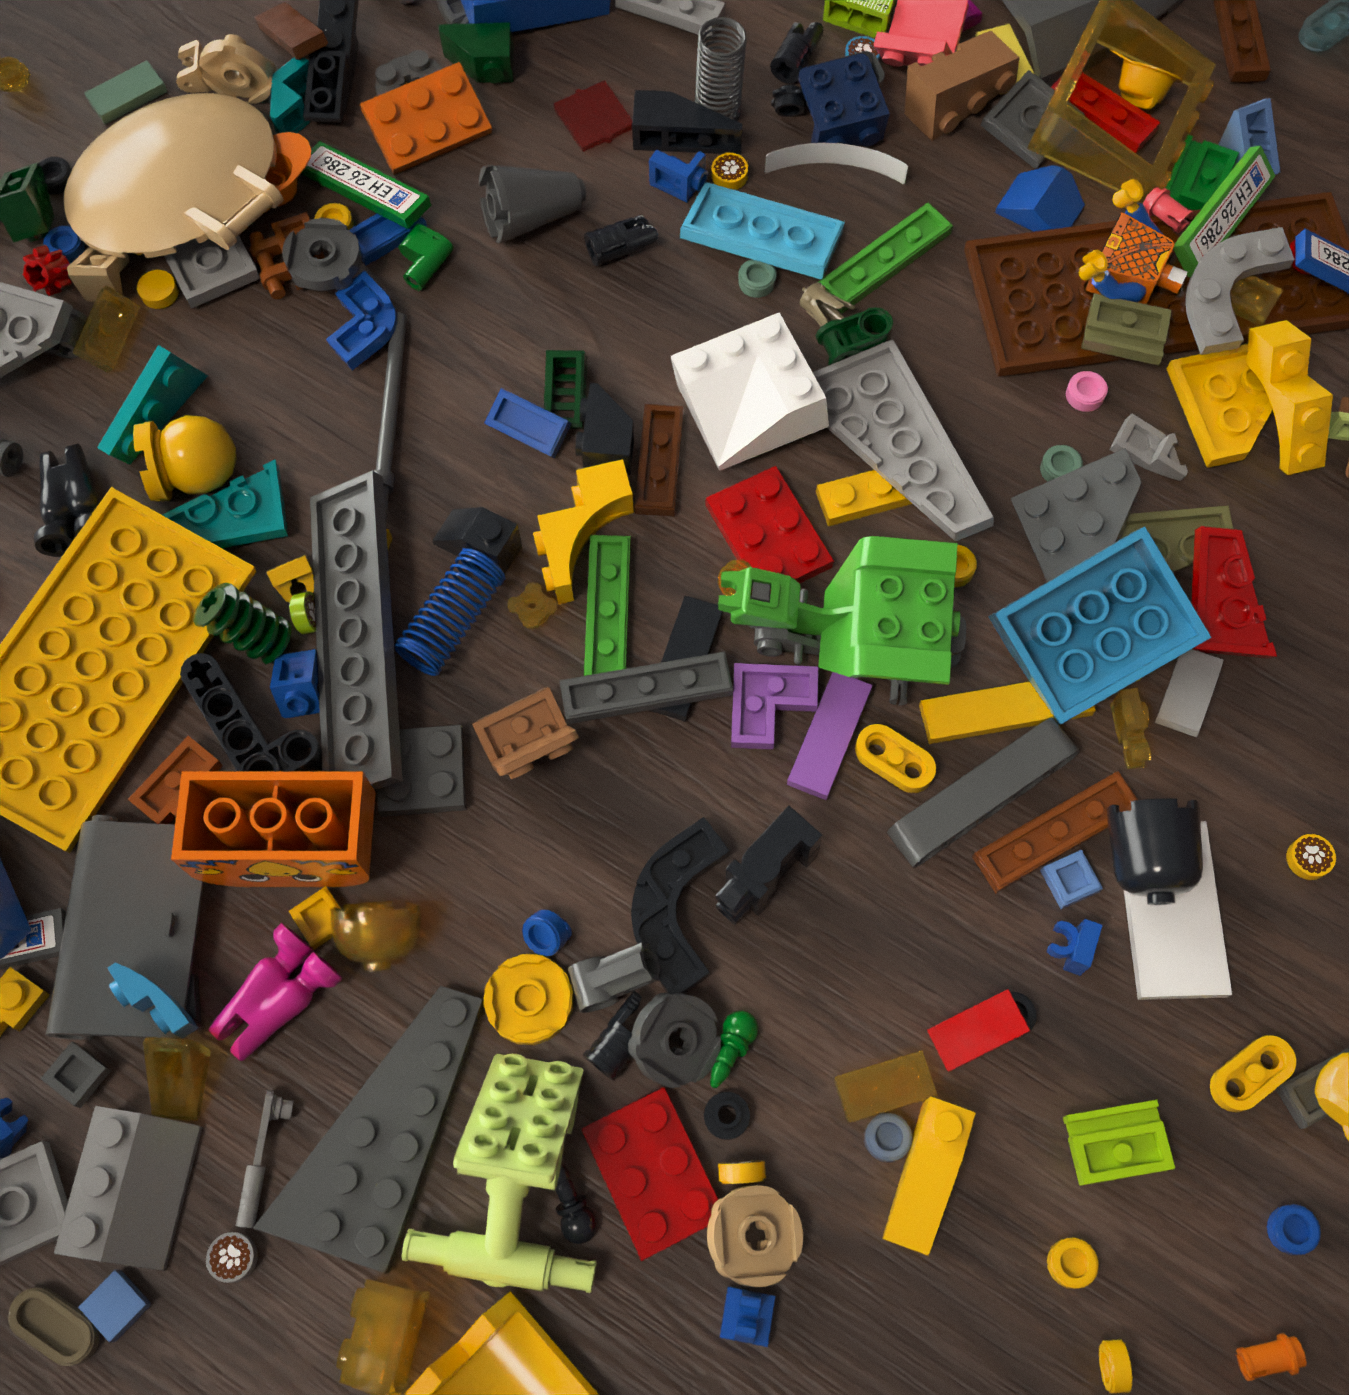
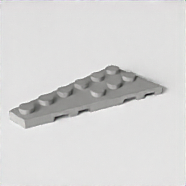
M893 339L812 372L826 396L829 421L827 429L955 542L994 526L992 513Z

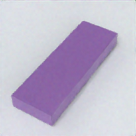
M832 672L787 780L788 786L827 800L871 692V684Z

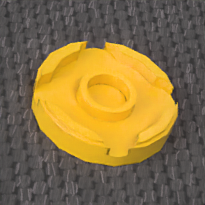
M521 954L504 961L493 973L492 977L489 978L485 986L483 1005L488 1021L501 1037L518 1045H537L551 1040L565 1028L573 1012L574 993L567 974L557 963L542 955Z

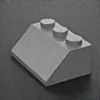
M95 1106L54 1254L166 1271L202 1126L142 1113Z

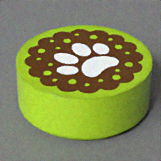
M310 591L294 594L290 600L289 608L295 628L301 634L316 632L314 594Z

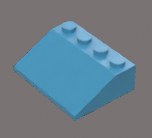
M1146 527L1130 533L988 616L1009 653L1059 724H1063L1211 638Z

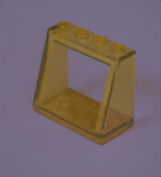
M1099 0L1027 149L1116 191L1122 189L1123 183L1136 179L1143 187V196L1139 200V202L1143 203L1147 195L1154 188L1159 187L1161 190L1166 188L1172 176V173L1167 171L1170 162L1175 164L1186 146V142L1181 140L1184 132H1191L1201 112L1195 110L1198 102H1205L1215 82L1209 80L1216 64L1132 0ZM1096 42L1139 63L1151 65L1182 78V83L1189 86L1153 165L1067 104Z

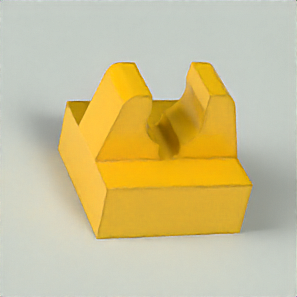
M306 555L267 571L272 586L288 603H290L293 596L290 591V587L293 584L292 579H297L298 582L306 586L307 591L314 593L313 569Z

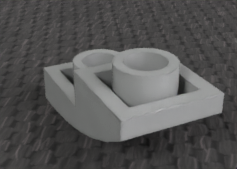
M1194 649L1178 656L1155 723L1197 737L1224 660Z

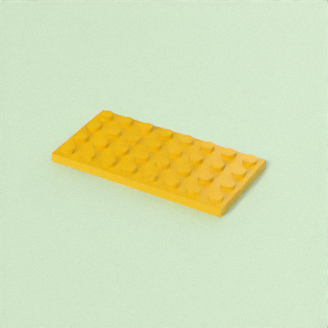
M111 487L0 644V815L70 854L79 840L82 823L91 821L92 816L96 815L182 685L183 681L180 672L184 661L194 654L203 653L214 635L208 633L207 626L198 627L193 622L198 604L211 589L223 583L233 584L239 591L243 592L256 573L255 567Z

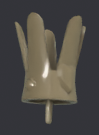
M820 282L812 284L807 289L805 287L802 288L804 293L800 299V306L812 318L816 319L820 327L828 323L827 317L831 320L845 318L837 309L846 307L853 310L856 308V306L830 294Z

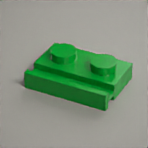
M1188 134L1165 188L1170 190V196L1178 200L1177 202L1191 210H1199L1204 207L1229 175L1239 152L1206 140L1203 143L1193 141V136Z

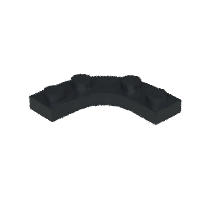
M705 817L669 840L651 856L638 877L632 900L631 920L636 944L649 943L652 951L657 955L661 966L659 983L670 994H685L710 976L708 969L683 936L676 918V907L682 892L693 880L728 857L730 853Z

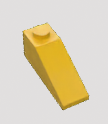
M931 1096L922 1103L912 1137V1144L907 1153L883 1234V1240L929 1256L964 1156L976 1112Z

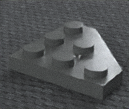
M1126 448L1011 498L1047 582L1120 540L1134 503L1137 502L1143 489L1142 481Z

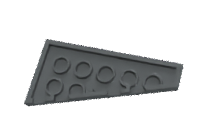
M440 986L253 1228L389 1274L483 1009L484 1000Z

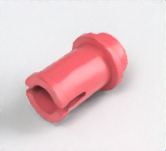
M1159 187L1154 188L1143 202L1149 216L1155 215L1176 233L1182 232L1190 224L1186 218L1191 220L1194 217V212L1170 196V190L1167 188L1162 190Z

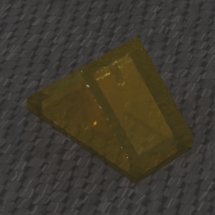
M146 1037L143 1041L152 1116L165 1119L197 1121L201 1114L211 1049L192 1039Z

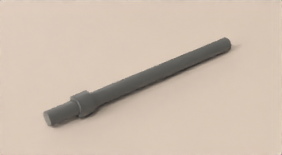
M397 312L396 329L389 339L376 469L374 470V472L383 476L386 519L389 494L394 491L395 475L391 471L407 316L400 312Z

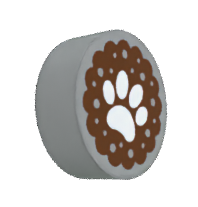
M236 1232L225 1233L217 1237L209 1246L206 1255V1265L209 1273L216 1280L225 1283H236L246 1279L253 1272L258 1260V1251L253 1240L245 1234Z

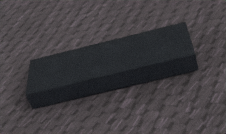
M684 596L661 663L708 655L724 611L718 610V605ZM692 703L648 711L686 722Z

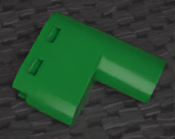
M416 224L398 246L401 254L414 262L403 275L405 282L411 288L421 291L454 250L452 243L443 235L424 225Z

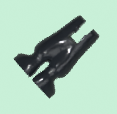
M79 444L65 447L66 464L59 465L52 451L41 453L39 457V508L45 525L35 532L33 539L36 550L44 555L62 557L101 502L91 479L83 449Z

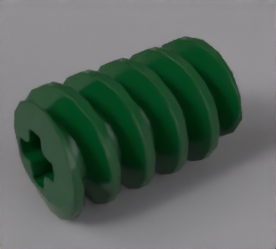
M223 583L211 589L198 604L193 618L196 626H207L209 634L215 636L220 634V639L224 643L230 644L233 642L236 650H246L247 656L251 659L261 657V661L265 665L272 663L283 653L291 638V625L285 617L277 615L274 610L266 608L260 601L253 600L247 593L239 591L230 583Z

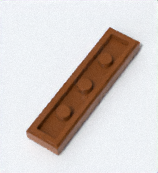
M1119 771L980 849L973 854L972 858L996 894L1107 830V807L1119 805V812L1130 811L1131 801L1138 799Z

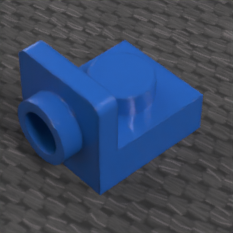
M656 150L649 159V185L686 203L695 191L699 192L707 181L706 154L698 151L689 165L682 162L679 158L669 156L659 150Z
M313 649L280 655L274 661L270 690L283 718H291L320 713L319 692L317 690V650Z

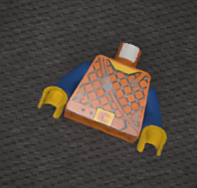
M1131 179L1122 184V189L1115 192L1112 200L1117 208L1122 209L1126 207V212L1120 213L1102 252L1093 250L1083 256L1082 261L1086 265L1080 267L1079 277L1084 281H1088L1085 289L1088 292L1100 294L1110 299H1124L1147 304L1155 286L1178 294L1188 272L1167 264L1175 244L1173 240L1166 237L1154 224L1144 205L1137 203L1143 196V187L1138 180Z

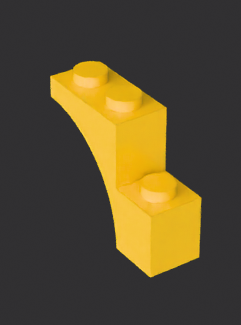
M1285 320L1249 329L1247 366L1256 374L1268 395L1278 429L1280 445L1279 468L1285 474L1291 475L1325 467L1333 394L1308 376L1311 338Z
M623 459L576 470L578 485L571 487L575 507L537 516L540 531L533 532L538 556L546 555L549 566L542 568L547 592L555 590L558 605L574 601L572 591L573 571L578 556L590 539V535H594L611 521L634 513L632 491Z

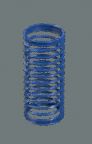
M463 548L459 557L455 559V564H451L450 571H446L444 574L445 578L439 581L440 586H436L434 588L435 593L429 595L430 600L424 602V608L418 610L419 615L413 617L414 622L408 624L409 630H404L402 632L403 637H399L394 644L396 652L405 661L428 675H439V672L442 671L441 667L445 666L443 659L448 660L451 658L449 652L456 651L454 644H461L459 637L463 638L466 636L464 630L471 629L470 623L476 622L475 615L479 616L482 614L480 608L487 607L485 601L492 600L490 594H495L497 592L496 587H500L506 580L500 566L485 554L472 548ZM466 555H469V556H471V557H474V558H476L477 560H474V559H472V558H469V557H467ZM474 564L480 566L481 568H483L484 570H486L488 573H490L492 576H490L489 574L483 572V571L480 570L478 567H476ZM457 567L459 572L453 571V568ZM462 568L489 584L493 591L486 589L479 582L469 577ZM451 574L454 579L448 578V575ZM457 576L468 580L475 587L482 590L488 598L479 595L472 588L465 585ZM446 581L449 587L444 586L443 582ZM452 583L464 588L467 592L478 598L483 605L472 601L469 597L458 591ZM441 589L444 594L438 593V590ZM447 590L470 603L478 612L472 611L458 602ZM436 596L440 602L435 601L432 598ZM442 598L456 604L458 607L467 612L472 617V619H469L461 615L459 612L450 607ZM431 603L434 609L428 608L427 605ZM438 606L456 615L467 626H463L451 619ZM426 611L430 617L423 615L422 612ZM432 613L449 621L456 628H458V630L462 634L447 627L440 620H438ZM421 618L424 624L418 623L417 619ZM428 621L438 625L439 627L447 631L457 641H454L440 633ZM416 626L420 632L412 630L411 627ZM422 628H424V629H426V630L432 632V633L435 634L436 636L440 637V638H441L443 641H445L451 648H448V647L442 645L441 643H439L438 641H436V640H435L434 638H432L429 634H427ZM411 633L414 639L408 638L406 634ZM419 637H421V638H423V639L429 641V642L432 643L433 645H435V646H436L437 648H439L445 655L440 654V653H438L437 651H435L434 649H432L431 647H429V646H428L426 643H424ZM406 649L421 657L431 667L417 660Z

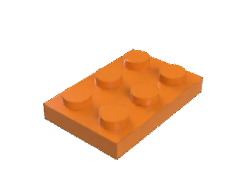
M460 62L360 103L361 110L393 175L486 136L492 131L490 122Z

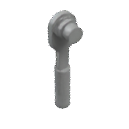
M267 1090L265 1095L253 1166L247 1165L236 1221V1226L253 1228L256 1224L260 1193L266 1167H261L260 1164L268 1121L278 1120V1118L290 1119L293 1101L284 1100L282 1097L274 1095V1091Z

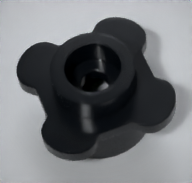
M784 85L772 92L774 99L771 100V106L775 107L776 114L784 117H793L804 112L806 100L804 99L805 96L802 88L796 85Z

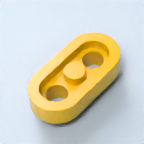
M873 724L864 728L857 738L855 753L860 763L899 789L908 793H919L927 789L932 783L936 773V764L933 757L926 750L893 729L882 724ZM871 745H879L884 753L875 755L870 752L869 747ZM915 768L920 776L910 778L906 775L905 769Z
M1264 1036L1251 1042L1213 1074L1210 1081V1092L1214 1101L1221 1108L1229 1112H1242L1253 1108L1294 1073L1296 1056L1292 1047L1285 1040L1277 1036ZM1262 1054H1267L1272 1059L1273 1066L1271 1069H1267L1262 1065ZM1228 1081H1233L1238 1085L1239 1095L1237 1097L1229 1094L1227 1090Z

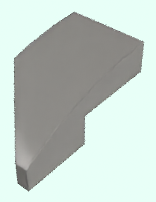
M1133 413L1124 420L1109 450L1115 453L1126 448L1134 464L1175 480H1182L1188 473L1186 465L1180 464L1174 447L1178 443L1175 433L1169 434L1166 437L1163 432Z

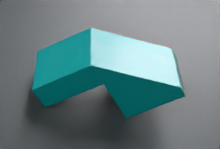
M305 57L300 60L292 58L272 74L270 117L276 134L284 132L298 133L310 123V121H305L303 118L304 103L302 98L306 95L309 61Z

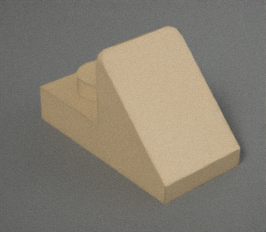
M89 247L67 267L68 275L86 301L122 302L123 293L119 272L130 262L129 253L126 258H120L98 252Z

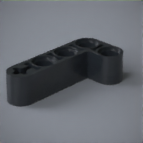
M197 653L184 661L180 672L182 681L236 771H322V749L310 732L306 730H293L269 744L230 679L212 656L205 653ZM208 676L215 687L207 690L202 679ZM233 705L227 715L217 717L223 707ZM253 738L249 747L237 750L239 743L243 739ZM311 748V753L306 759L294 761L296 754L300 750Z

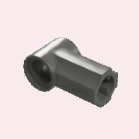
M639 943L608 957H592L568 967L580 1013H589L610 1007L619 1001V996L659 981L661 966L657 955L652 951L649 943Z

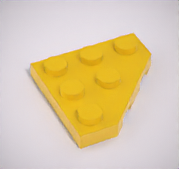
M1248 344L1240 345L1237 349L1171 360L1166 368L1207 468L1244 460L1273 410L1262 383L1252 369L1247 366Z

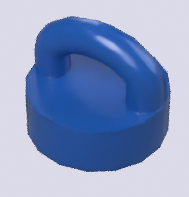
M539 910L526 919L523 924L522 934L527 946L534 953L542 956H551L557 953L570 939L572 929L556 913L549 910Z

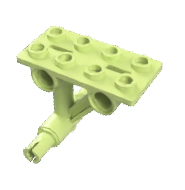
M519 1054L494 1055L455 1153L453 1165L457 1168L458 1174L487 1179L486 1191L490 1197L486 1235L457 1230L456 1232H451L450 1236L415 1231L409 1228L403 1244L402 1261L410 1260L443 1266L444 1272H447L448 1275L480 1280L493 1287L514 1286L543 1291L544 1289L548 1290L549 1285L582 1290L586 1291V1293L592 1292L596 1260L588 1261L555 1255V1250L551 1249V1246L519 1241L523 1198L529 1193L530 1186L551 1190L556 1189L565 1137L567 1133H572L579 1089L583 1078L582 1068L571 1066L562 1061L544 1062L526 1059Z

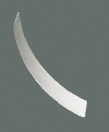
M811 143L786 147L768 153L765 165V173L767 174L781 168L801 164H845L876 171L902 184H905L908 169L907 164L890 155L865 147L839 143Z

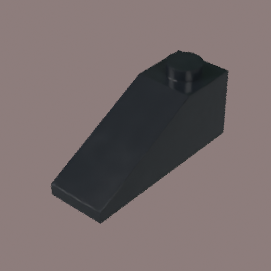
M635 90L632 118L633 150L698 153L700 151L711 154L736 153L741 155L742 123L671 91Z

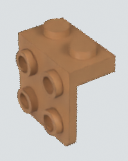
M545 687L471 723L492 768L499 776L509 775L510 779L519 777L534 768L532 761L548 755L551 760L568 753L573 749L571 742L579 738L576 729L567 725L549 687Z

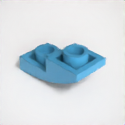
M117 963L107 968L115 980L109 984V987L123 1007L130 1004L142 1012L155 1005V1008L149 1012L164 1034L171 1031L183 1039L199 1028L186 1010L170 994L154 982Z

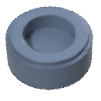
M883 1113L873 1118L867 1125L864 1133V1143L868 1152L875 1159L882 1162H894L901 1159L909 1151L912 1144L911 1129L900 1116L892 1113Z

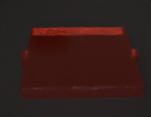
M605 80L584 90L577 89L575 94L553 103L554 111L582 152L604 142L611 143L613 138L632 130V119Z

